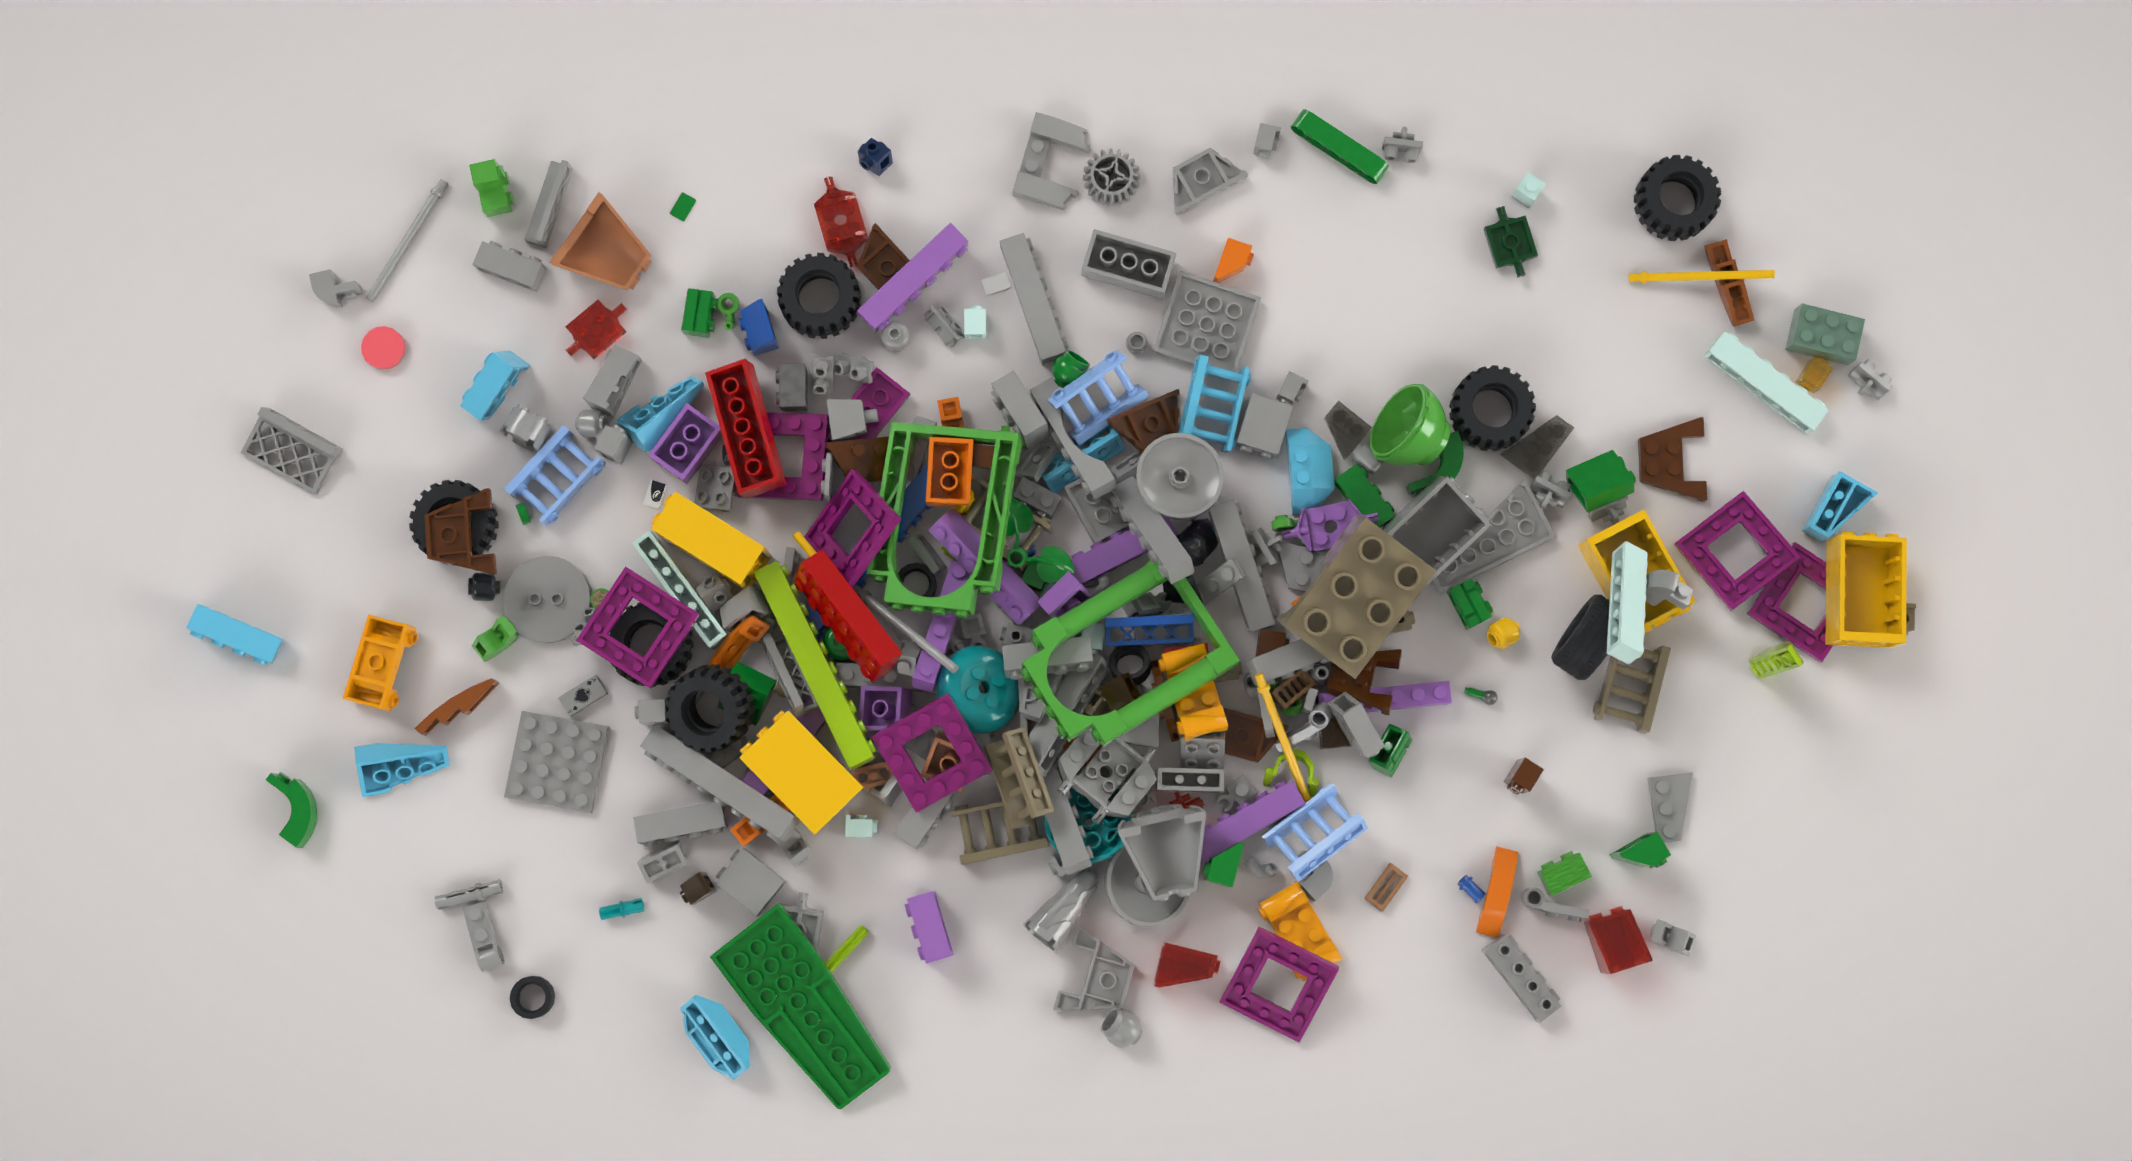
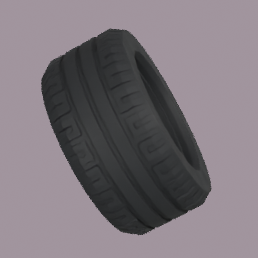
M1593 595L1585 603L1562 635L1551 656L1556 666L1577 680L1589 678L1608 655L1607 637L1610 600L1606 599L1603 595Z

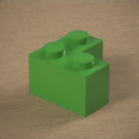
M495 159L470 164L473 185L479 192L483 213L487 217L513 212L511 205L514 204L512 193L508 192L507 188L510 180L507 171L504 172L503 166L499 165Z

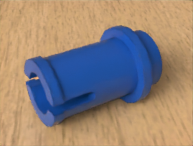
M1465 875L1457 883L1460 886L1459 889L1464 890L1475 903H1478L1486 893L1472 881L1473 878L1471 876Z

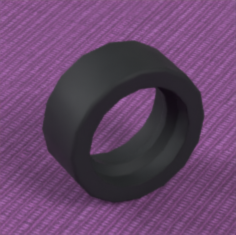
M911 563L901 568L898 574L902 583H904L905 577L911 572H922L929 580L928 590L922 596L933 597L937 589L936 577L926 565Z
M1141 645L1116 647L1109 658L1112 677L1116 678L1123 674L1117 667L1121 658L1128 655H1136L1142 659L1143 667L1138 672L1130 675L1135 685H1140L1146 681L1151 672V661L1147 650Z
M529 976L520 979L515 983L510 993L512 1009L517 1015L527 1019L544 1016L552 1008L555 999L552 985L548 980L539 976ZM529 984H536L545 992V1002L538 1010H527L520 1003V992Z

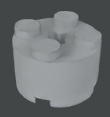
M517 404L516 408H513L500 432L504 436H507L509 433L513 438L512 441L530 451L535 449L538 452L552 429L551 425L547 423V418L540 414L534 416L529 413L526 407Z

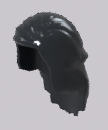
M1208 518L1194 520L1177 536L1191 557L1193 567L1202 565L1218 545L1212 523Z

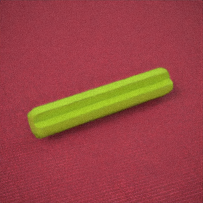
M860 925L825 962L831 973L869 934V931L863 925Z

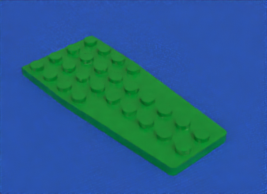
M780 902L710 956L748 1009L837 1109L844 1108L891 1071V1066L822 957Z

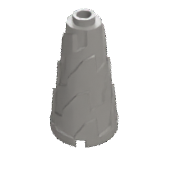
M1090 869L1077 873L1067 885L1061 888L1031 918L1025 921L1024 927L1028 931L1032 929L1034 931L1033 936L1058 953L1074 928L1077 919L1082 914L1086 903L1098 888L1096 885L1099 883L1097 881L1099 877Z

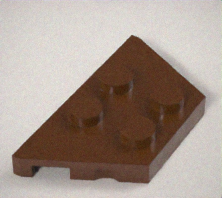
M875 223L872 226L857 268L879 290L910 260Z
M1176 389L1106 419V421L1139 452H1142L1156 439L1179 432L1178 418L1180 417V408H1177L1180 391Z
M889 436L825 443L826 448L830 450L835 458L836 464L843 471L845 478L851 469H854L867 482L882 481Z
M1158 659L1151 661V669L1155 683L1151 684L1152 689L1164 682ZM1170 706L1161 711L1159 715L1160 719L1165 718L1171 742L1179 741L1180 738Z
M1223 708L1228 723V730L1225 732V754L1258 763L1277 742L1278 736L1275 729V737L1266 738L1262 718ZM1283 724L1285 731L1288 729L1289 725Z

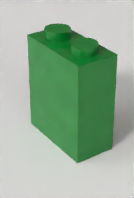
M1613 450L1566 470L1567 483L1571 484L1570 489L1587 513L1634 493L1636 478L1631 470L1628 471L1626 469L1623 458L1617 456Z

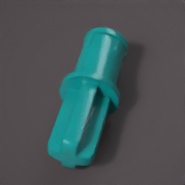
M642 898L626 902L621 900L619 904L599 908L601 920L619 916L625 918L626 915L645 912Z

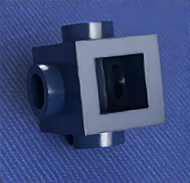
M870 138L858 150L861 167L878 176L893 164L891 149L883 142Z

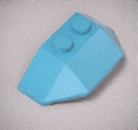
M1308 428L1286 429L1285 431L1292 515L1301 514L1302 508L1320 507L1335 489L1331 445Z
M695 995L680 1007L681 1013H683V1023L687 1036L713 1070L727 1075L734 1080L750 1067L749 1040L722 1004Z

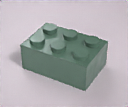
M1802 303L1794 309L1785 350L1850 365L1857 359L1865 319Z

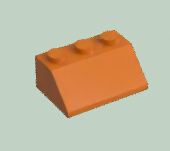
M929 438L926 488L927 506L956 507L970 505L974 439Z

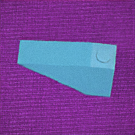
M375 743L354 747L362 797L387 793L398 784L403 783L405 785L410 783L412 778L419 775L426 776L449 766L447 747L442 745Z

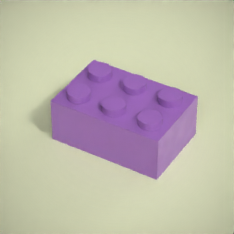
M686 403L648 456L685 484H688L722 438L720 426Z
M935 891L908 898V903L904 905L907 916L912 917L914 921L911 929L914 939L919 938L921 947L917 949L920 959L925 960L927 964L953 956V950Z

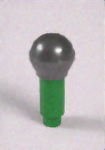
M1465 687V694L1482 699L1488 705H1493L1498 700L1497 693L1493 690L1482 691Z

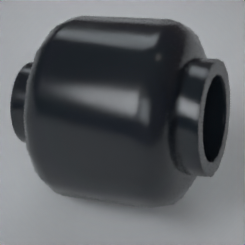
M474 573L472 578L468 579V595H472V599L475 601H493L495 594H500V581H496L494 574Z

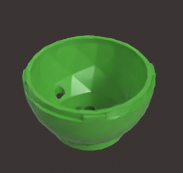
M1423 384L1405 385L1386 402L1379 412L1371 430L1369 445L1375 458L1384 463L1396 466L1414 464L1423 466L1431 463L1443 451L1450 437L1451 426L1446 420L1445 412L1439 399L1430 389Z

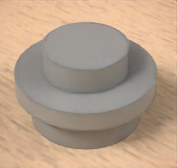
M1141 332L1131 333L1126 340V346L1132 353L1143 352L1148 344L1146 336Z

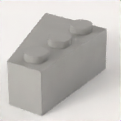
M615 345L613 349L608 351L603 366L583 399L590 407L615 417L642 359L639 355Z

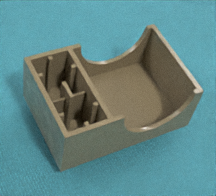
M1356 514L1325 555L1324 564L1313 583L1298 602L1286 613L1281 614L1277 621L1356 679L1436 573V570L1369 519Z

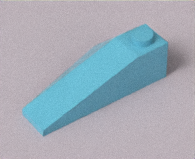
M691 376L670 387L668 393L664 396L657 397L656 395L650 398L651 403L641 408L639 405L633 407L618 418L616 423L629 434L628 437L637 447L648 453L654 448L686 403L691 404L704 386V383Z

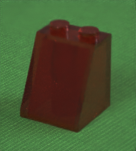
M1618 906L1610 909V914L1602 916L1601 912L1589 916L1590 920L1584 921L1600 973L1613 974L1653 961L1631 909H1623V906Z
M1163 942L1153 986L1160 988L1213 978L1214 973L1218 974L1220 961L1217 960L1218 955Z

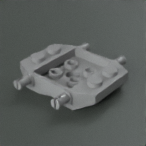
M1089 729L1079 735L1057 761L1064 781L1057 789V792L1060 793L1065 787L1061 793L1062 796H1065L1067 791L1073 788L1076 792L1086 796L1092 805L1098 809L1097 813L1092 817L1093 822L1097 819L1096 824H1100L1105 816L1127 818L1157 780L1149 763L1156 750H1152L1153 747L1149 746L1143 755H1139L1120 738H1117L1104 747L1102 746L1078 776L1076 773L1101 744L1100 742H1095L1091 735L1092 729ZM1101 768L1109 769L1111 773L1109 778L1101 776ZM1134 769L1135 772L1124 784V786L1120 789V791L1116 794V796L1112 799V801H1108V799L1119 787V785L1123 782V780L1130 773V771Z

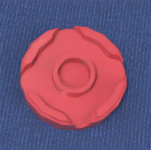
M386 326L370 330L364 336L361 344V352L365 361L381 370L391 369L398 365L406 351L405 341L402 336L393 328Z

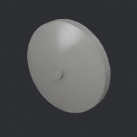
M1172 433L1153 441L1142 453L1136 468V485L1143 501L1154 512L1173 520H1188L1207 512L1219 498L1224 484L1223 465L1216 451L1201 438L1185 433Z
M1125 845L1110 858L1104 875L1106 897L1115 913L1130 924L1141 927H1155L1166 924L1180 914L1190 895L1180 897L1176 893L1170 895V898L1166 901H1153Z

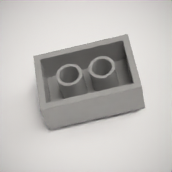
M1014 370L991 383L993 402L998 410L1002 409L1007 425L1010 428L1013 427L1015 433L1020 434L1023 439L1022 445L1025 444L1026 448L1030 449L1050 437L1047 422Z

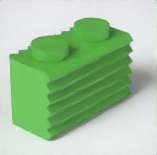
M1570 851L1560 856L1561 861L1553 863L1551 860L1541 865L1542 870L1537 873L1548 896L1560 893L1592 877L1580 853L1573 854Z

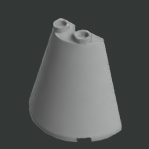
M1181 804L1158 806L1134 813L1129 816V821L1122 820L1118 824V834L1153 901H1166L1170 898V895L1176 893L1180 897L1190 895L1191 892L1197 891L1206 821V811L1194 805H1190L1189 809H1184Z

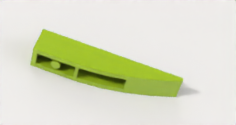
M1787 641L1766 649L1750 659L1749 663L1751 664L1750 670L1756 677L1763 679L1800 667L1804 661L1793 644Z

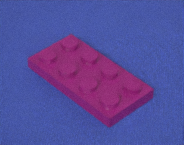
M877 367L871 373L873 382L869 384L864 382L850 400H862L864 410L877 409L879 422L866 423L867 434L850 440L876 438L911 395ZM829 424L828 439L833 442Z

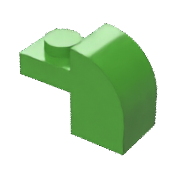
M503 615L496 619L491 629L476 637L472 647L484 663L502 653L517 640V631L514 624Z

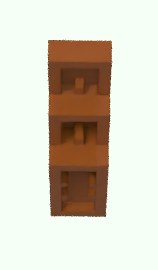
M1727 239L1704 246L1711 271H1738L1735 259L1732 260ZM1744 279L1715 280L1732 326L1755 321Z
M491 678L464 690L431 712L414 729L421 735L427 736L439 722L449 725L461 711L464 714L470 715L498 686L499 682Z

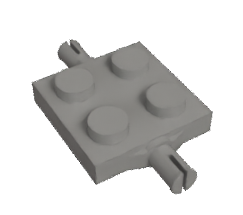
M799 892L798 905L782 904V906L816 951H818L824 911L807 907L809 894Z

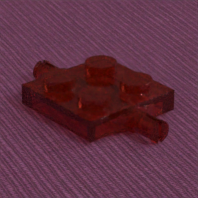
M598 299L565 327L572 334L575 341L565 349L568 354L572 356L581 348L595 359L622 337L626 331L620 325L618 317L627 311L625 306L620 303L611 311Z

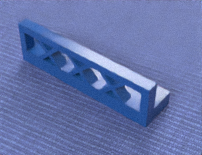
M1193 614L1105 618L1106 647L1194 643ZM1179 626H1188L1189 638H1179L1173 632ZM1148 627H1153V628L1150 630V632L1146 629V628H1148ZM1157 627H1163L1169 632L1164 639H1157L1151 633ZM1126 628H1131V629L1128 631V633L1124 630V629H1126ZM1135 628H1141L1147 635L1142 640H1135L1130 633ZM1110 629H1120L1125 636L1120 641L1110 642ZM1170 635H1172L1175 639L1168 638L1170 637ZM1150 636V637H1151L1152 639H1154V640H1146V639ZM1128 637V638L1131 639L1132 641H1124V640Z

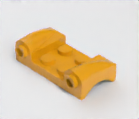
M368 614L342 699L386 711H391L398 705L399 696L392 687L404 648H410L418 640L416 628L408 624Z
M1204 643L1161 654V659L1158 660L1161 673L1165 672L1166 679L1168 680L1202 660L1207 655ZM1214 680L1174 704L1179 720L1176 722L1179 735L1183 734L1185 741L1207 733L1228 730V723Z
M1299 882L1292 883L1258 903L1260 905L1258 911L1264 921H1269L1276 935L1334 964L1342 960L1341 955L1326 933ZM1293 971L1297 979L1307 980V977Z

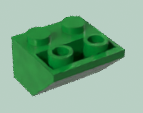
M737 662L730 673H738L741 676L740 681L742 683L746 682L749 686L747 691L752 693L754 698L751 701V705L755 706V712L750 716L754 718L752 724L756 726L772 696L777 680ZM719 700L717 707L724 710L723 705Z

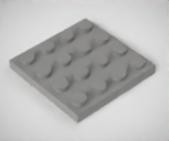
M1179 271L1153 352L1194 365L1197 356L1204 355L1209 357L1207 363H1210V366L1237 372L1261 297Z
M522 711L504 798L592 813L609 726Z

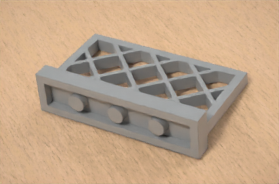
M261 407L257 414L259 418L241 454L309 492L317 494L336 457H340L343 448L275 410ZM265 422L270 425L272 434L263 437L260 429ZM287 434L291 444L281 447L278 435ZM273 437L277 449L267 451L264 440ZM255 442L260 443L262 453L257 455L249 452L252 444ZM306 445L309 455L299 457L296 446ZM292 447L295 459L285 462L282 450ZM278 452L281 463L277 465L270 464L268 454ZM322 454L328 457L325 466L318 468L315 456ZM310 458L313 470L304 472L301 460ZM296 462L299 474L292 476L288 473L286 465ZM315 472L317 481L314 487H311L307 484L305 475Z

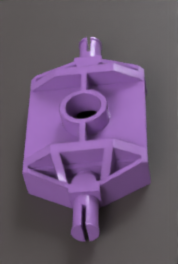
M1350 499L1347 502L1310 509L1302 508L1297 527L1282 530L1283 538H1300L1310 552L1331 549L1356 514L1366 517L1371 522H1379L1377 512L1367 515L1361 514ZM1330 521L1337 523V529L1333 533L1325 530L1326 524Z

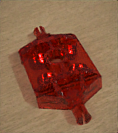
M832 176L829 177L831 183L829 185L828 178L826 177L824 181L827 192L814 203L827 251L845 254L849 267H853L851 259H853L854 265L857 266L858 262L855 253L868 240L856 195L854 192L837 189ZM844 215L846 222L842 225L836 224L834 221L836 216Z

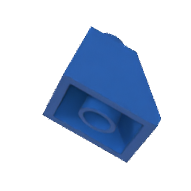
M758 299L740 311L742 318H739L738 321L741 330H746L748 338H745L744 341L747 350H752L753 355L757 356L779 349L763 299Z

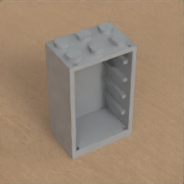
M1438 475L1382 528L1383 531L1436 570V573L1424 589L1492 525L1488 521L1490 518L1483 509H1478L1473 505L1474 499L1468 493L1464 494L1458 489L1460 485L1453 477L1449 478L1448 476Z

